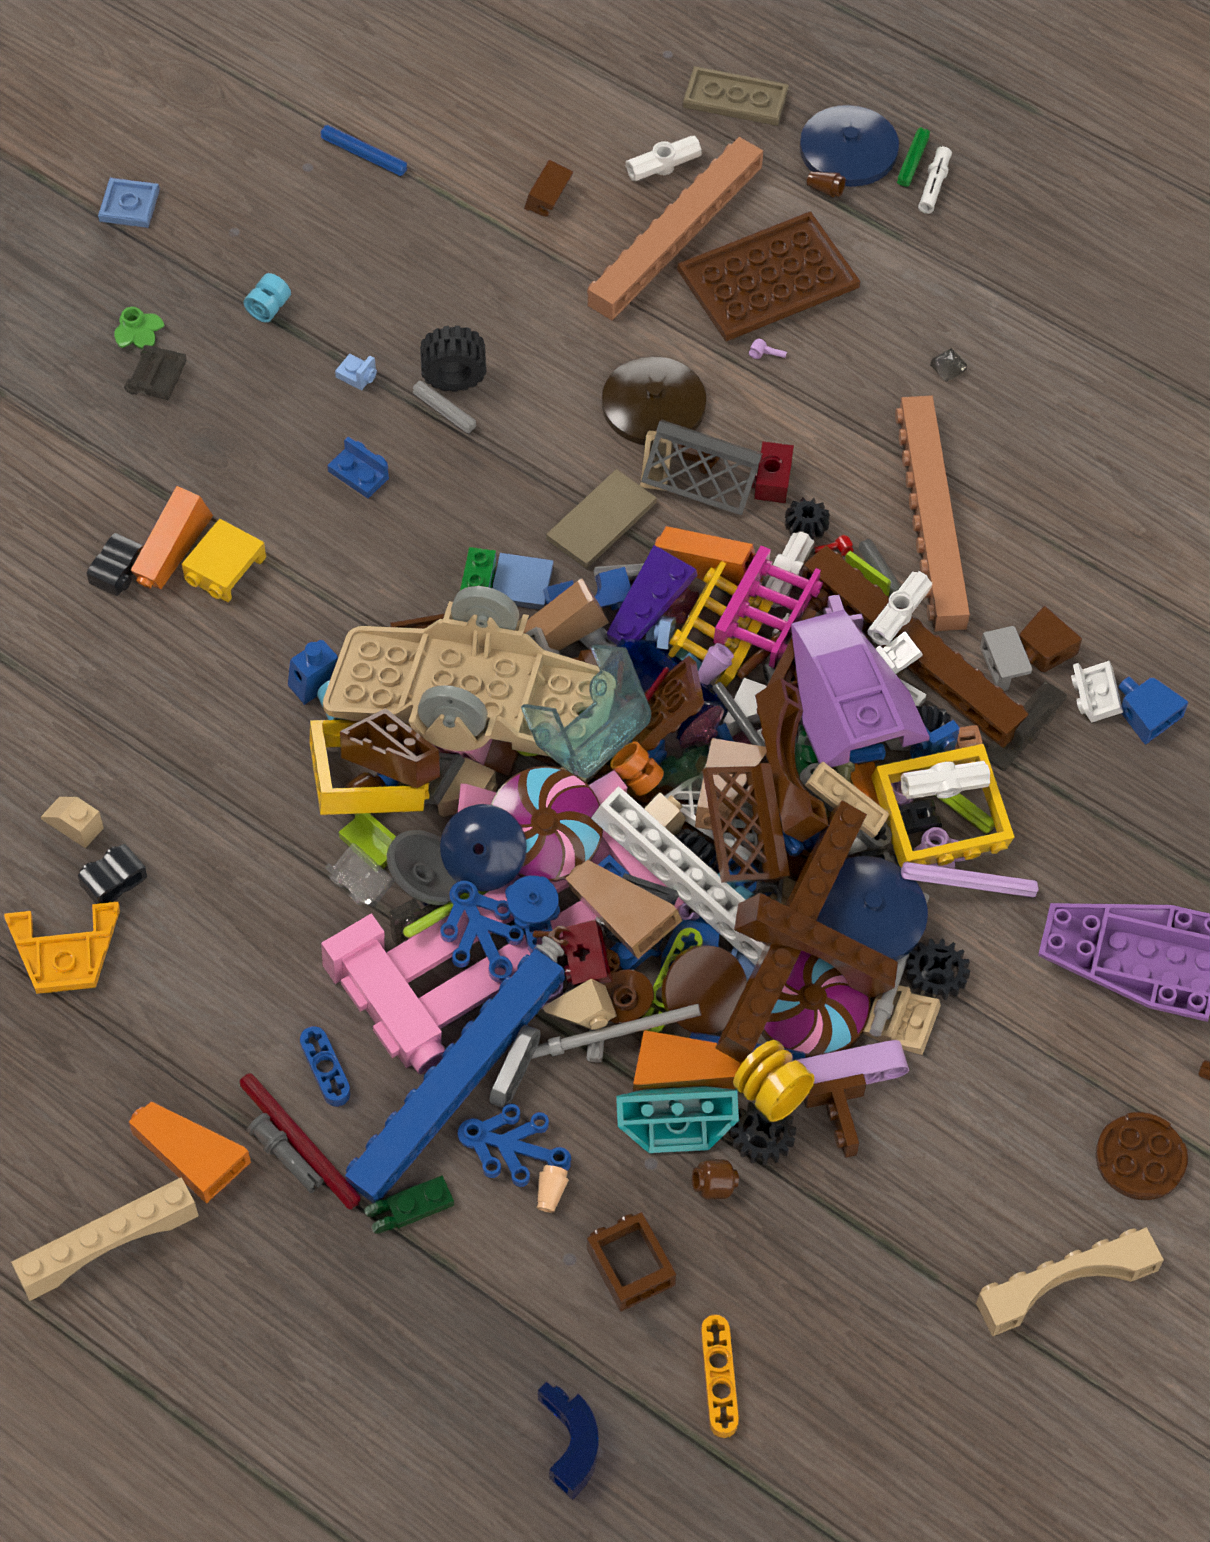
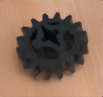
M932 938L929 939L928 946L920 942L917 951H911L910 960H907L906 969L909 970L907 980H914L911 988L914 990L920 987L922 989L921 996L930 993L931 998H937V995H941L944 1001L948 999L949 993L955 997L958 996L959 988L965 989L966 979H969L971 971L967 969L970 963L969 959H962L965 951L962 949L956 952L954 950L956 943L952 942L949 946H946L945 940L942 938L939 944H935ZM921 961L923 962L922 972H920L919 970V964ZM954 967H956V969H957V976H956L955 978H954V976H953V975H954V972H953V968H954Z
M751 1101L748 1102L747 1111L743 1108L738 1109L739 1121L731 1129L730 1137L736 1138L733 1141L734 1149L742 1148L740 1153L742 1158L749 1154L751 1155V1163L754 1164L757 1158H760L763 1165H767L768 1158H772L777 1163L779 1162V1154L788 1156V1147H793L795 1138L792 1136L796 1135V1127L791 1126L793 1124V1116H786L776 1122L769 1121ZM750 1121V1127L746 1128V1131L743 1132L745 1124ZM783 1132V1137L777 1144L776 1137H779L780 1133Z

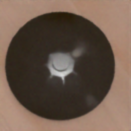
M642 357L624 363L608 377L602 391V410L607 423L618 435L633 443L645 445L648 431H657L659 421L661 420L695 431L705 415L706 392L700 378L686 365L665 357Z

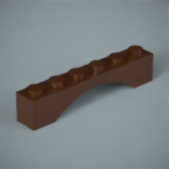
M780 678L755 695L756 710L762 726L761 734L767 750L766 758L771 763L782 830L786 835L804 842L829 825L824 802L813 797L805 789L796 769L794 755L795 738L803 713L799 689Z
M762 893L738 903L734 926L735 931L758 942L788 946L819 957L836 968L847 980L849 987L871 998L895 988L897 961Z

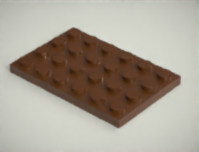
M811 211L678 263L677 271L725 342L860 288L859 278Z

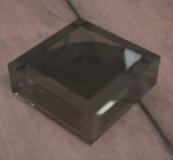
M952 348L931 359V367L946 382L967 370V364Z

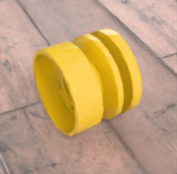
M776 1040L765 1042L756 1048L741 1064L733 1081L734 1087L739 1092L744 1093L747 1100L755 1101L756 1108L772 1122L779 1121L793 1112L806 1098L815 1080L814 1074L800 1061H792V1054L788 1050H784L783 1045Z

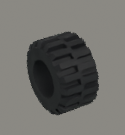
M457 325L454 327L443 326L442 329H434L433 333L425 335V339L421 341L422 378H425L427 384H431V387L435 389L440 388L441 391H465L469 387L477 386V382H482L487 372L484 339L479 336L478 332L471 331V328H461Z

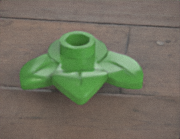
M128 307L123 310L120 316V325L115 330V340L121 348L133 343L140 349H151L155 344L154 331L162 329L164 322L156 314H144L136 307Z

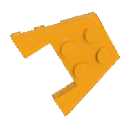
M119 902L92 904V932L33 938V916L31 911L4 914L36 994L96 988L120 913Z

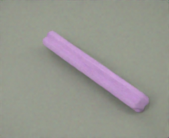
M911 862L903 863L901 868L902 878L907 880L1032 898L1038 892V884L1035 880Z

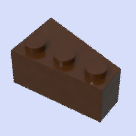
M386 708L340 731L341 758L414 788H419L440 777L439 749Z

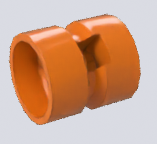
M635 741L622 747L615 754L610 764L619 777L626 779V784L639 796L655 788L664 775V771L653 758H649L648 752Z

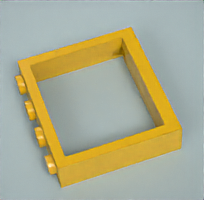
M310 721L309 745L320 815L424 811V800L429 799V783L419 788L412 786L332 789L326 747H341L340 731L358 721Z
M984 744L877 766L871 776L880 807L890 814L885 823L891 829V842L901 868L905 862L925 865L937 863L938 866H943L961 857H964L965 860H970L988 851H991L992 854H997L1000 850L1008 849V846L1015 838ZM984 761L990 770V784L982 789L997 833L912 851L891 783L900 782L903 773L927 770L942 762H953L955 765Z

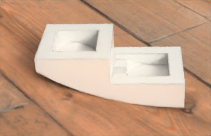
M903 632L884 648L881 646L876 648L877 652L895 674L923 656L906 632Z

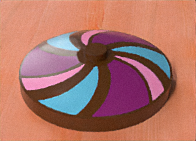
M549 766L530 768L519 772L507 780L494 796L491 805L501 807L511 813L520 823L526 837L527 854L524 865L518 874L519 877L540 876L548 878L550 882L561 881L569 876L574 867L582 865L586 860L591 861L598 851L603 836V829L591 818L600 807V803L590 786L572 772Z
M801 951L761 1034L767 1042L776 1040L786 1049L804 1052L805 1058L850 1049L862 1036L870 1013V997L849 987L844 976L831 964L819 957Z

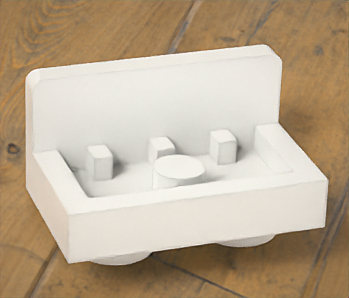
M1109 661L1082 669L1079 663L1073 665L1075 674L1071 675L1075 690H1079L1080 698H1077V705L1081 714H1086L1092 723L1123 713L1113 667Z

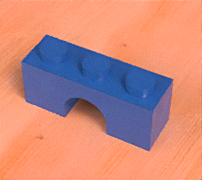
M625 567L602 572L595 576L597 583L595 598L601 608L611 606L612 611L620 609L631 589ZM573 580L546 587L543 590L546 603L549 604L574 584Z

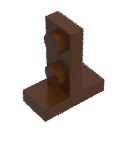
M864 1074L815 1083L804 1099L806 1108L826 1104L828 1118L830 1121L835 1122L837 1128L834 1131L836 1145L838 1148L843 1149L845 1158L856 1156L858 1152L859 1140L847 1100L864 1097L866 1089Z

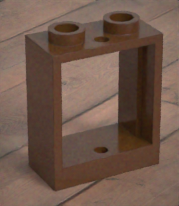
M642 1212L636 1215H625L617 1221V1224L607 1229L606 1227L598 1228L587 1238V1251L620 1312L675 1286L676 1273ZM639 1230L660 1269L622 1287L601 1247Z

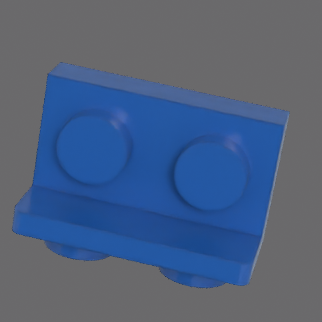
M347 437L344 440L345 449L327 465L328 472L368 499L389 479L388 464L382 456L373 454L361 442Z

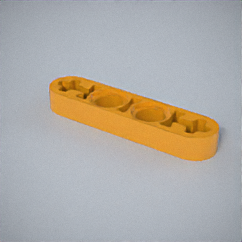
M711 1315L703 1321L701 1329L709 1425L714 1435L720 1438H727L736 1432L739 1420L730 1327L724 1317ZM711 1325H717L719 1330H723L719 1333V1345L713 1346V1333L707 1332L711 1330ZM719 1353L724 1355L727 1359V1364L722 1368L713 1367L709 1362V1358L713 1354ZM716 1384H725L728 1386L730 1394L726 1398L720 1399L714 1396L712 1389ZM726 1406V1418L732 1421L728 1424V1428H722L721 1423H716L720 1420V1407Z

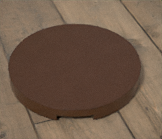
M698 945L688 948L675 957L676 960L670 966L666 977L663 978L662 1000L666 1012L699 1004L701 1016L677 1021L676 1023L683 1029L693 1033L712 1034L725 1029L747 984L745 972L740 962L730 952L711 945Z
M1131 1112L1115 1119L1103 1129L1096 1146V1163L1103 1179L1115 1191L1133 1199L1152 1200L1169 1194L1178 1186L1187 1168L1188 1153L1185 1143H1183L1178 1133L1171 1127L1168 1121L1150 1113Z

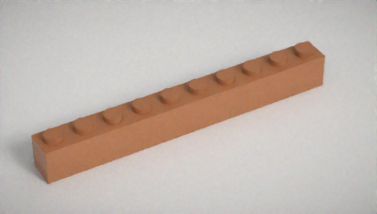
M738 137L732 144H728L723 154L718 159H713L709 168L703 174L700 173L694 183L688 189L685 188L679 198L673 204H669L664 213L658 219H654L643 234L637 236L634 244L628 250L622 251L618 260L613 265H609L597 281H593L589 285L587 290L588 306L608 319L613 320L762 168L763 150L741 137Z
M933 396L901 397L900 408H896L895 417L896 423L901 424L899 443L904 445L905 448L902 452L903 466L908 467L906 486L911 488L912 494L909 495V505L911 510H915L913 530L914 532L918 531L919 535L916 539V549L918 554L922 553L923 560H920V572L927 575L928 579L932 582V588L925 596V598H929L930 605H927L928 621H933L934 631L967 630L970 613Z

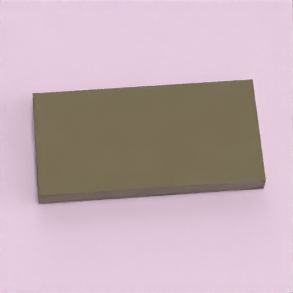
M694 66L683 100V108L778 126L789 85Z
M616 469L546 534V540L587 569L657 503V497Z

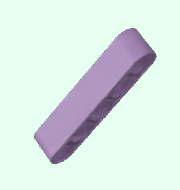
M898 1040L796 1060L800 1061L814 1074L815 1080L813 1084L858 1074H864L866 1084L901 1077L909 1071L901 1042Z

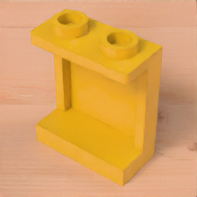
M219 518L182 563L184 578L188 584L206 590L213 598L229 602L232 599L231 589L252 563L256 562L261 565L265 560V545L263 541Z

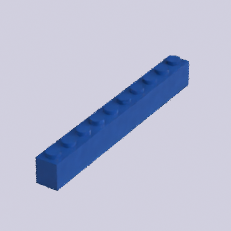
M536 948L530 955L526 954L520 960L517 966L518 970L512 977L508 976L503 980L497 995L493 999L489 998L483 1004L480 1010L481 1014L474 1022L469 1021L461 1032V1038L455 1044L451 1043L445 1049L440 1063L436 1067L432 1066L428 1069L423 1078L424 1082L418 1089L414 1088L408 1093L404 1100L405 1104L398 1112L394 1111L385 1122L386 1127L382 1132L370 1138L365 1147L366 1151L361 1157H356L349 1163L345 1177L347 1182L357 1192L372 1203L383 1199L513 1043L522 1026L527 1025L549 997L565 980L563 967Z

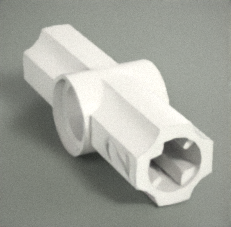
M690 136L674 143L659 142L655 144L653 151L626 161L628 175L632 181L643 179L655 173L668 175L673 172L674 166L701 156L702 150L695 136Z
M804 532L793 533L782 555L778 554L773 565L802 576L803 565L814 546V540ZM770 576L765 587L789 596L793 585ZM773 602L771 607L776 608L782 606Z
M920 571L912 572L899 590L891 594L888 604L868 629V635L875 643L881 646L889 645L901 627L910 622L912 613L932 588V582L928 579L927 575Z
M984 761L955 765L953 762H942L932 766L930 769L903 773L901 776V790L906 799L936 795L938 798H949L959 794L961 791L988 787L990 784V770Z

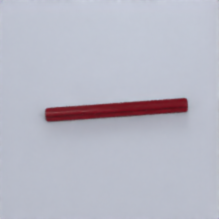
M247 1073L239 1081L240 1087L263 1113H267L270 1116V1121L275 1127L287 1134L286 1137L290 1144L313 1170L324 1179L325 1184L347 1209H353L361 1201L360 1195L252 1073Z

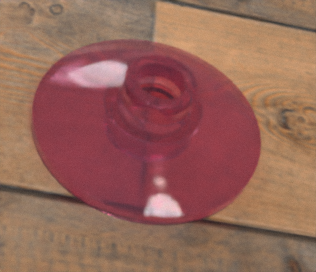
M715 706L701 714L684 731L679 740V745L682 748H689L702 741L705 744L711 742L712 738H715L718 734L715 729L723 717L724 709L721 706Z

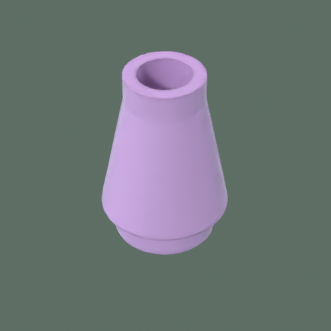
M716 643L714 647H709L698 671L701 683L709 685L714 678L732 664L731 660L734 655L726 646Z

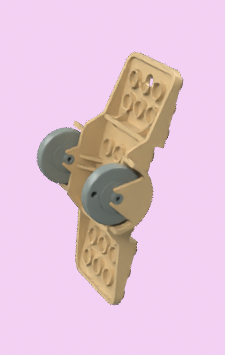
M472 586L459 591L454 601H449L444 618L437 620L425 629L358 626L350 630L346 635L323 699V709L329 716L359 722L386 708L401 721L410 724L414 731L431 744L453 751L475 750L484 746L489 739L512 742V750L578 762H590L597 758L600 752L618 689V679L608 669L542 649L528 634H523L529 615L523 614L519 620V610L507 595L493 588ZM582 710H588L592 717L583 720L579 718L577 713Z

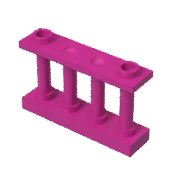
M760 546L715 627L713 643L725 645L728 638L733 639V637H736L771 652L769 666L774 668L788 646L787 643L792 635L791 624L799 622L812 596L817 597L821 590L822 582L819 581L821 570L816 568L810 580L772 565V561H769L771 549ZM770 575L804 591L799 600H796L762 586L760 582L761 577ZM757 595L793 611L788 621H785L750 606L748 602L750 597H756ZM747 616L782 632L777 641L774 642L738 627V619Z

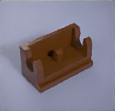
M549 159L529 192L524 209L547 217L549 211L546 209L552 210L574 171Z

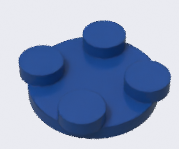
M525 876L506 888L507 906L514 917L517 927L525 929L530 925L541 924L548 920L552 921L559 917L558 893L548 878Z

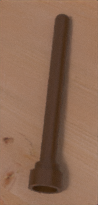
M821 588L818 596H812L806 608L817 611V613L824 611V608H827L829 594ZM779 630L770 640L776 642L782 631ZM760 648L737 670V676L741 679L746 678L771 652Z

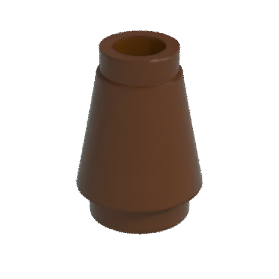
M811 171L808 174L807 186H811L831 197L841 196L845 189L846 179L840 173Z

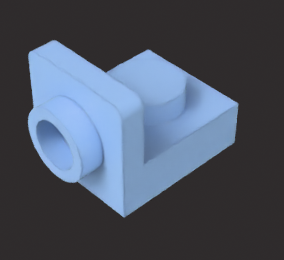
M351 354L345 358L335 371L336 378L361 391L367 383H371L377 374L374 357L369 356L366 361H363Z
M661 616L646 633V641L657 643V648L669 649L672 646L669 644V641L675 633L676 617Z

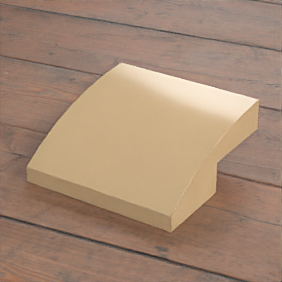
M898 985L892 1002L894 1009L891 1017L886 1020L881 1036L876 1037L870 1034V1029L875 1018L874 1009L878 1000H881L883 993L877 995L863 1033L880 1042L898 1040L901 1042L903 1050L923 1055L941 1006L939 999L912 994L909 987Z

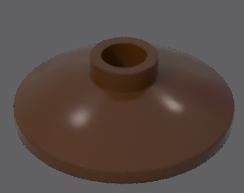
M621 970L611 974L613 982L604 983L603 985L606 986L617 1016L609 1020V1022L621 1024L641 1019L650 1010L654 1000V989L650 980L644 974L635 970ZM626 999H632L629 1003L623 1004Z

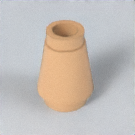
M545 1165L543 1172H539L538 1210L548 1213L555 1212V1208L569 1181L566 1178L568 1171L560 1167Z

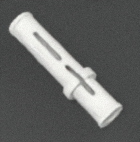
M947 147L937 148L934 161L928 168L929 176L918 206L919 210L923 213L933 212L943 179L948 174L947 166L952 152Z

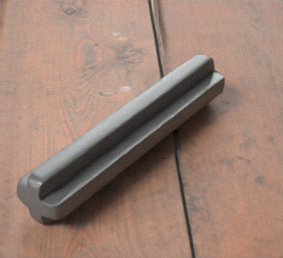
M870 539L861 541L858 549L866 562L890 579V598L892 593L899 590L901 587L900 583L873 541Z

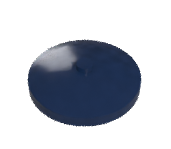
M842 105L822 110L808 120L801 133L800 154L807 168L814 172L840 173L846 179L845 186H863L880 180L891 171L898 157L899 140L894 127L882 115L860 106Z
M858 856L845 859L816 921L897 961L908 955L919 943L926 928L928 908L919 884L914 880L903 879L900 866L877 857Z

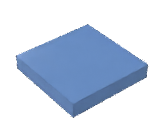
M110 178L98 214L99 222L148 228L160 191L159 184Z
M500 553L493 589L507 595L518 607L541 610L545 607L546 603L543 590L550 584L553 560Z

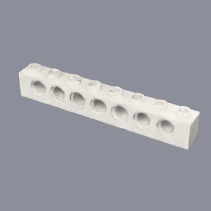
M618 786L600 805L591 819L668 888L677 890L679 898L756 965L766 942L755 941L734 930L738 903L745 899L729 884L721 883L719 875Z

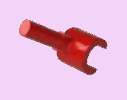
M841 535L834 543L814 547L815 554L825 546H828L833 551L839 549L842 556H846L849 551H854L853 543L846 535Z

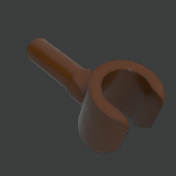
M557 926L552 931H533V937L543 938L546 936L556 943L566 946L569 942L560 940L559 936L563 931H571L564 926Z

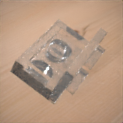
M354 843L348 847L335 865L328 863L325 866L331 873L329 878L339 887L343 888L345 886L350 890L349 897L360 906L367 904L375 907L395 882L391 875Z

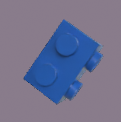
M952 720L931 733L926 728L930 737L929 740L911 745L910 755L914 759L955 750L960 727Z

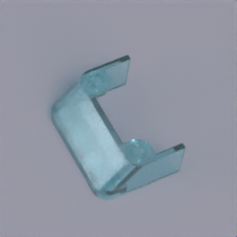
M596 644L590 647L600 670L592 678L589 686L593 703L565 728L556 708L529 704L521 706L537 746L567 771L578 777L588 778L592 776L650 722L651 709L626 648Z

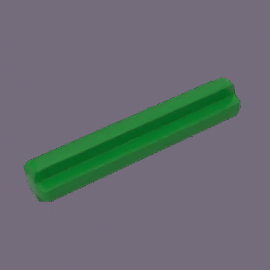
M922 127L917 129L898 175L897 183L899 186L908 187L929 139L930 131Z

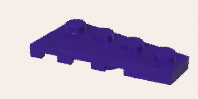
M654 545L607 631L608 639L630 652L698 576L697 570Z

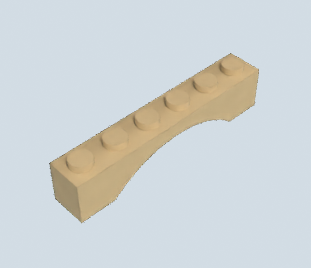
M181 1177L11 1263L29 1301L57 1288L78 1269L109 1250L146 1235L172 1230L198 1217L196 1205Z
M1147 1227L1139 1231L1133 1228L1123 1232L1116 1240L1110 1242L1108 1239L1101 1240L1094 1244L1092 1249L1081 1252V1250L1073 1251L1066 1255L1064 1260L1057 1263L1053 1261L1045 1262L1038 1266L1036 1271L1029 1274L1019 1272L1010 1277L1006 1283L1000 1285L997 1282L991 1283L981 1289L976 1304L991 1335L995 1336L1020 1326L1026 1313L1037 1299L1063 1282L1089 1276L1115 1277L1132 1282L1159 1271L1164 1259Z

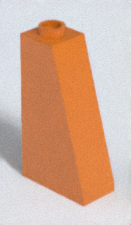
M176 486L131 569L137 577V583L149 589L152 586L162 589L202 533L213 514L199 495Z
M668 526L665 527L661 536L655 542V546L695 568L698 574L696 578L703 580L710 567L715 569L723 561L726 565L720 576L736 586H739L756 555L753 544Z
M644 1030L633 1082V1092L644 1089L699 1086L736 1089L733 1081L742 1063L715 1049L717 1043Z
M152 1101L147 1106L138 1108L129 1121L132 1134L179 1178L182 1177L184 1183L206 1204L251 1163L249 1152L245 1147Z

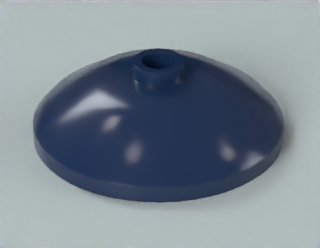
M478 804L462 809L449 820L442 833L440 853L445 869L456 882L469 881L477 887L478 891H493L506 886L519 874L526 859L527 842L520 823L511 813L495 805ZM477 843L482 844L484 847L482 854H478L475 851Z

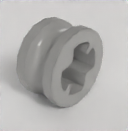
M544 936L541 939L542 944L536 945L535 948L557 963V956H562L564 951L555 941Z

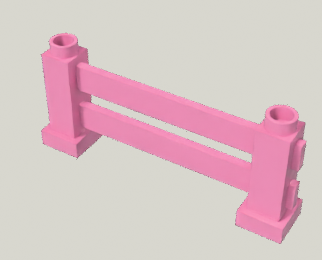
M615 770L589 785L597 796L600 805L618 786L627 793V786ZM603 829L600 846L591 862L598 865L608 855H611L630 875L667 887ZM517 875L506 886L489 891L483 896L497 901H507L505 897L506 888L522 877ZM566 879L551 882L556 888L557 893L569 887ZM678 897V899H677V901H676V903H675V905H674V906L677 908L678 913H679V907H680L683 903H685V902H684L681 898H679V897ZM579 901L562 911L557 919L550 920L553 930L557 926L566 927L595 920L596 915L582 901ZM476 906L480 915L504 924L514 920L512 914L506 920H499L495 917L494 911ZM505 907L497 909L501 914L508 912V909ZM465 910L457 925L458 936L453 942H445L440 936L441 926L447 922L449 917L447 916L386 953L384 930L371 913L321 943L323 967L333 982L337 984L341 981V985L360 1012L366 1009L375 1022V1025H373L374 1033L392 1058L398 1056L406 1068L413 1065L418 1074L426 1073L430 1067H436L443 1059L442 1055L445 1048L441 1044L442 1032L440 1029L486 1002L489 998L494 997L499 992L501 983L495 982L490 978L488 973L489 960L487 957L420 998L415 995L408 985L412 980L452 957L453 951L459 947L469 923ZM446 929L444 931V933L448 936H451L455 933L452 929ZM525 934L523 941L519 945L508 944L498 950L500 956L508 958L512 963L511 977L518 970L517 966L520 960L526 954L530 955ZM477 935L475 937L473 944L479 941ZM537 938L536 945L542 944V938ZM502 968L495 970L497 975H504L506 973Z

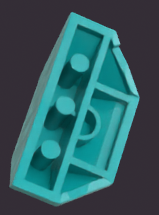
M707 1086L644 1089L616 1096L618 1128L648 1153L709 1150L739 1121L738 1091L735 1089Z

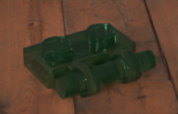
M706 744L701 747H697V745L690 746L682 751V755L678 759L674 756L664 758L659 765L663 769L664 775L656 787H662L672 782L676 785L699 776L707 763L708 745Z

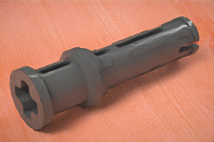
M267 1113L259 1115L251 1122L247 1128L248 1134L250 1136L254 1135L264 1145V1151L267 1154H274L304 1185L309 1193L316 1191L315 1185L317 1188L322 1185L324 1179L287 1142V1134L284 1131H279L270 1122V1116Z

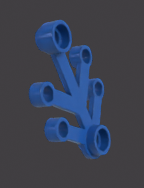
M469 881L455 883L451 887L449 894L453 907L447 922L441 926L440 936L445 942L456 940L458 936L457 925L465 910L469 923L459 947L453 951L452 962L460 968L469 964V952L477 935L489 960V976L495 982L501 983L506 977H511L512 963L508 958L499 955L489 932L506 937L507 942L511 945H519L523 941L524 931L516 925L509 926L480 915L476 907L494 911L497 919L506 920L511 916L507 901H497L479 894L477 887ZM467 893L469 898L463 900L459 898V895ZM505 907L508 909V912L501 914L497 909ZM446 929H452L455 933L451 936H448L444 933V931ZM511 932H518L520 937L513 939L509 934ZM464 954L467 958L464 961H459L456 959V956ZM502 968L506 973L504 975H497L495 970Z
M515 1104L506 1105L502 1113L483 1122L478 1119H468L459 1126V1141L465 1147L474 1148L483 1165V1173L488 1178H495L500 1174L501 1163L497 1158L491 1156L486 1144L498 1148L512 1174L513 1184L518 1187L526 1186L529 1183L530 1172L526 1167L521 1166L515 1153L547 1162V1165L560 1167L566 1171L571 1167V1155L565 1148L556 1147L549 1150L520 1141L535 1133L547 1131L549 1119L544 1113H535L531 1117L530 1122L503 1135L493 1133L492 1131L505 1124H516L520 1120V1109ZM514 1111L517 1115L509 1118L506 1116V1113ZM539 1119L545 1122L543 1126H537L534 1123ZM470 1129L478 1130V1134L474 1136L469 1135L467 1132ZM562 1155L565 1159L558 1162L554 1160V1157ZM490 1164H494L497 1166V1169L495 1171H489L486 1167ZM518 1173H524L526 1178L518 1180L515 1176Z

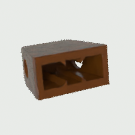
M1046 606L1041 608L1019 634L1030 664H1033L1041 672H1047L1079 653L1082 638Z

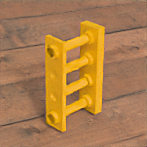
M723 561L715 569L710 567L703 578V582L706 585L682 630L677 629L669 641L672 648L668 656L673 658L679 649L683 648L699 659L704 660L708 651L689 640L687 636L691 628L694 627L714 639L715 627L700 619L698 615L703 606L722 616L726 606L709 596L713 587L717 586L732 596L738 587L720 576L726 565ZM751 596L748 601L750 606L766 613L769 612L773 604L772 601L760 596ZM747 616L745 618L740 617L737 621L738 627L755 634L758 633L762 625L761 622ZM736 637L734 639L728 638L724 645L734 655L731 660L732 664L720 673L715 684L722 682L725 688L734 679L751 646L750 643Z

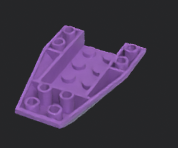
M844 609L791 624L798 689L803 707L802 724L819 764L825 762L828 766L835 767L849 763L851 750L897 737L902 748L929 740L930 737L909 690Z
M1050 904L1038 956L1145 1007L1208 1022L1210 1015L1209 913L1174 905Z

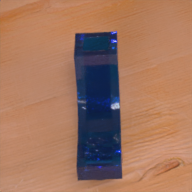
M546 1381L538 1389V1401L565 1425L571 1439L566 1452L549 1469V1479L569 1498L574 1500L591 1479L597 1464L598 1427L591 1408L579 1393L569 1402V1396L562 1388L557 1385L553 1388Z

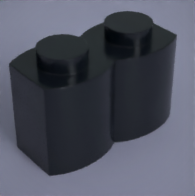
M114 533L88 568L86 574L89 584L115 596H118L123 590H127L132 581L133 572L131 569L143 549V545Z
M126 844L111 847L106 851L102 859L85 864L78 874L80 886L96 904L114 902L124 892L133 889L147 878L145 866Z

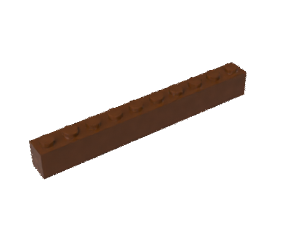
M825 546L804 563L802 577L810 580L816 568L821 570L819 581L822 582L821 588L829 596L839 595L843 608L849 616L862 614L864 619L862 630L868 635V629L888 604L889 597L884 594L878 585L868 581L859 569L853 568L844 561L838 552L832 551L828 546ZM911 616L910 622L902 626L892 639L893 641L903 632H906L923 654V656L907 666V668L974 725H978L980 730L1002 748L1026 728L1029 716L1026 709L1020 703H1015L1010 699L1001 687L987 680L979 669L969 665L960 653L951 650L945 645L938 635L932 634L927 630L919 619Z
M843 800L832 810L827 818L829 826L821 831L785 904L786 906L816 921L866 818V813ZM766 943L715 1049L740 1063L753 1052L801 950Z

